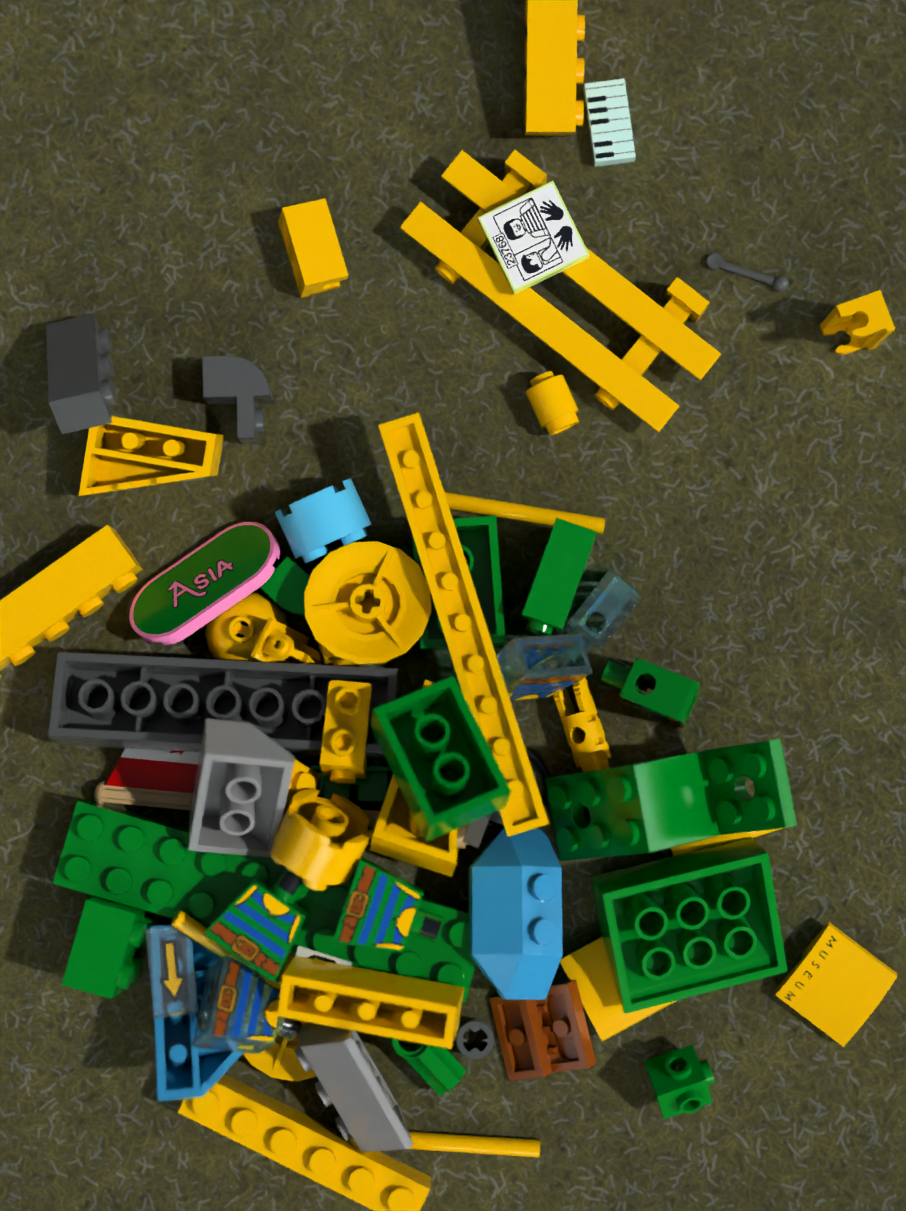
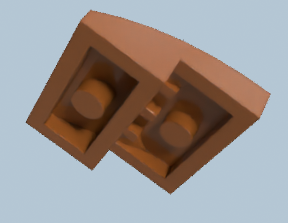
M576 980L552 983L546 1000L502 999L500 995L489 998L509 1081L543 1078L553 1072L588 1069L597 1064Z

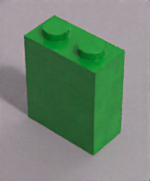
M556 518L519 620L527 623L525 631L540 637H549L551 633L559 634L562 631L594 543L596 531Z

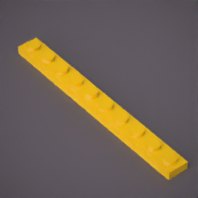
M418 412L380 424L378 427L462 694L511 790L506 807L499 810L507 837L547 825L549 821L420 414Z

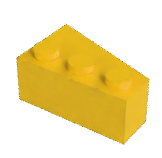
M111 415L112 423L89 428L79 496L218 476L224 435Z

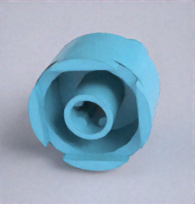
M351 478L342 481L345 490L339 492L337 486L333 487L332 485L290 504L289 508L292 513L289 515L286 514L284 509L275 512L295 559L302 556L304 562L307 563L330 553L328 544L341 539L343 546L368 536L365 528L372 524Z

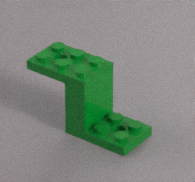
M780 738L682 753L618 767L545 778L560 861L650 853L718 835L782 829L797 825ZM747 778H749L754 785L753 797H751L746 790ZM585 807L588 808L590 813V823H588L585 817Z

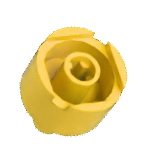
M306 789L297 792L292 797L273 840L270 856L276 863L284 865L291 872L302 877V882L310 889L323 891L327 885H338L351 879L372 835V829L368 830L367 828L370 822L367 814L350 800L334 793L329 800L317 797L320 790Z

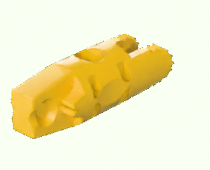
M586 677L580 680H573L572 688L574 689L575 698L580 710L578 713H575L572 700L565 685L551 686L550 688L565 687L552 696L561 723L564 726V732L569 747L572 750L571 754L576 767H581L583 772L610 768L608 758H611L609 745L605 740V733L600 718L597 716L598 712Z

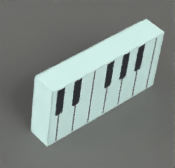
M625 79L585 83L583 91L594 167L635 162L636 154Z

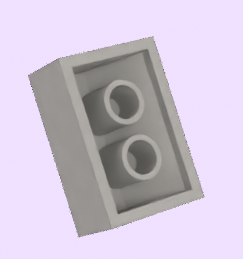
M205 719L189 813L188 851L271 857L270 851L273 846V840L284 814L294 767V756L251 723Z
M311 1022L300 1027L297 1033L300 1046L296 1047L294 1051L304 1070L308 1072L313 1069L320 1080L315 1083V1087L325 1106L328 1107L334 1104L340 1116L336 1117L335 1121L344 1139L349 1141L353 1138L361 1152L404 1150L411 1147L413 1142L402 1111L357 1031Z

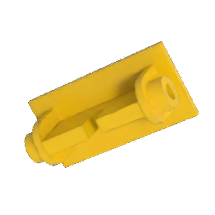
M269 617L265 627L259 631L255 640V648L251 654L252 657L263 662L322 664L320 652L307 646L309 637Z

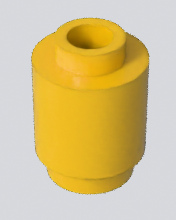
M548 371L530 380L532 387L525 393L541 428L546 427L549 436L567 430L579 423L576 415L579 409L563 375L554 376L552 371Z

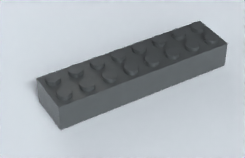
M57 652L48 736L60 745L200 752L205 719L207 718L251 723L294 757L321 758L328 685L331 680L371 684L372 694L366 757L367 760L387 761L371 728L372 714L374 708L399 698L400 678L398 669Z

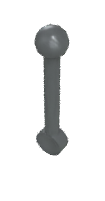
M712 253L707 257L706 265L710 270L724 269L770 284L779 292L786 290L788 287V280L784 276L772 277L723 261L721 255L717 253Z

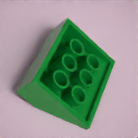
M752 837L590 877L598 921L622 1010L625 1014L788 972L769 855Z

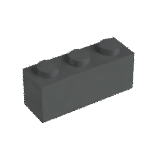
M95 313L46 324L48 402L61 434L112 423L111 405L117 404V398L110 379L115 377V372L109 355L110 352H113V346L108 329H100Z

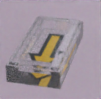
M173 926L146 929L154 1018L198 1012L191 938Z

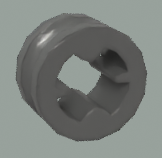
M467 1019L458 1028L456 1035L457 1048L462 1055L470 1059L476 1060L485 1057L490 1053L494 1044L492 1028L483 1019ZM468 1029H471L473 1032L482 1029L487 1036L482 1037L483 1041L486 1042L482 1048H479L477 1045L468 1048L464 1044L468 1040V1037L464 1035Z

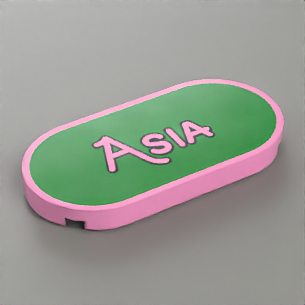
M257 522L234 524L219 532L152 578L140 589L130 608L129 619L132 628L143 641L153 645V642L170 645L184 640L268 581L275 570L273 564L276 557L278 559L280 557L281 551L277 539L265 525Z

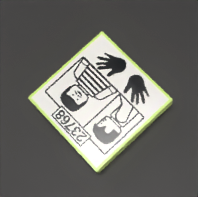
M554 181L478 217V221L514 295L589 259L590 255Z

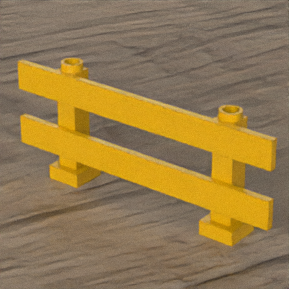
M461 150L441 177L480 208L460 233L420 202L401 225L400 229L439 259V263L434 269L448 282L454 284L457 279L462 277L596 383L600 388L594 396L606 407L614 410L621 403L659 433L680 406L642 377V375L659 354L663 352L701 381L721 356V353L684 325L688 318L697 322L706 311L710 302L680 278L676 277L666 290L664 298L668 300V303L663 308L586 248L590 255L589 259L562 271V273L641 334L640 338L621 360L530 287L514 295L500 264L483 251L489 242L478 221V217L547 184V174L518 151L514 150L505 161V173L507 175L501 181Z

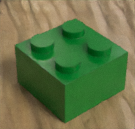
M93 896L86 899L61 985L113 999L124 990H127L130 983L136 984L143 962L142 959L137 958V954L142 942L147 943L150 938V926L154 925V918L148 917V911Z

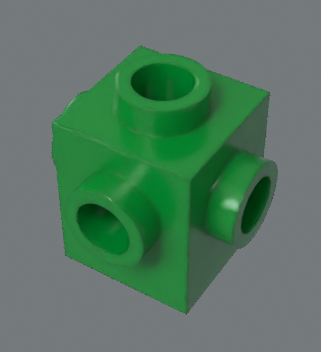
M693 1045L681 1049H671L663 1055L644 1061L663 1119L682 1113H694L703 1106L712 1103L708 1086L715 1084V1080L707 1059L699 1061Z

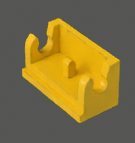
M326 198L283 207L278 223L300 298L340 287L339 281L346 280L349 275Z
M881 290L836 305L820 324L824 336L834 335L838 331H846L850 335L849 344L840 345L834 350L839 355L849 354L866 347L868 351L875 349L895 330Z

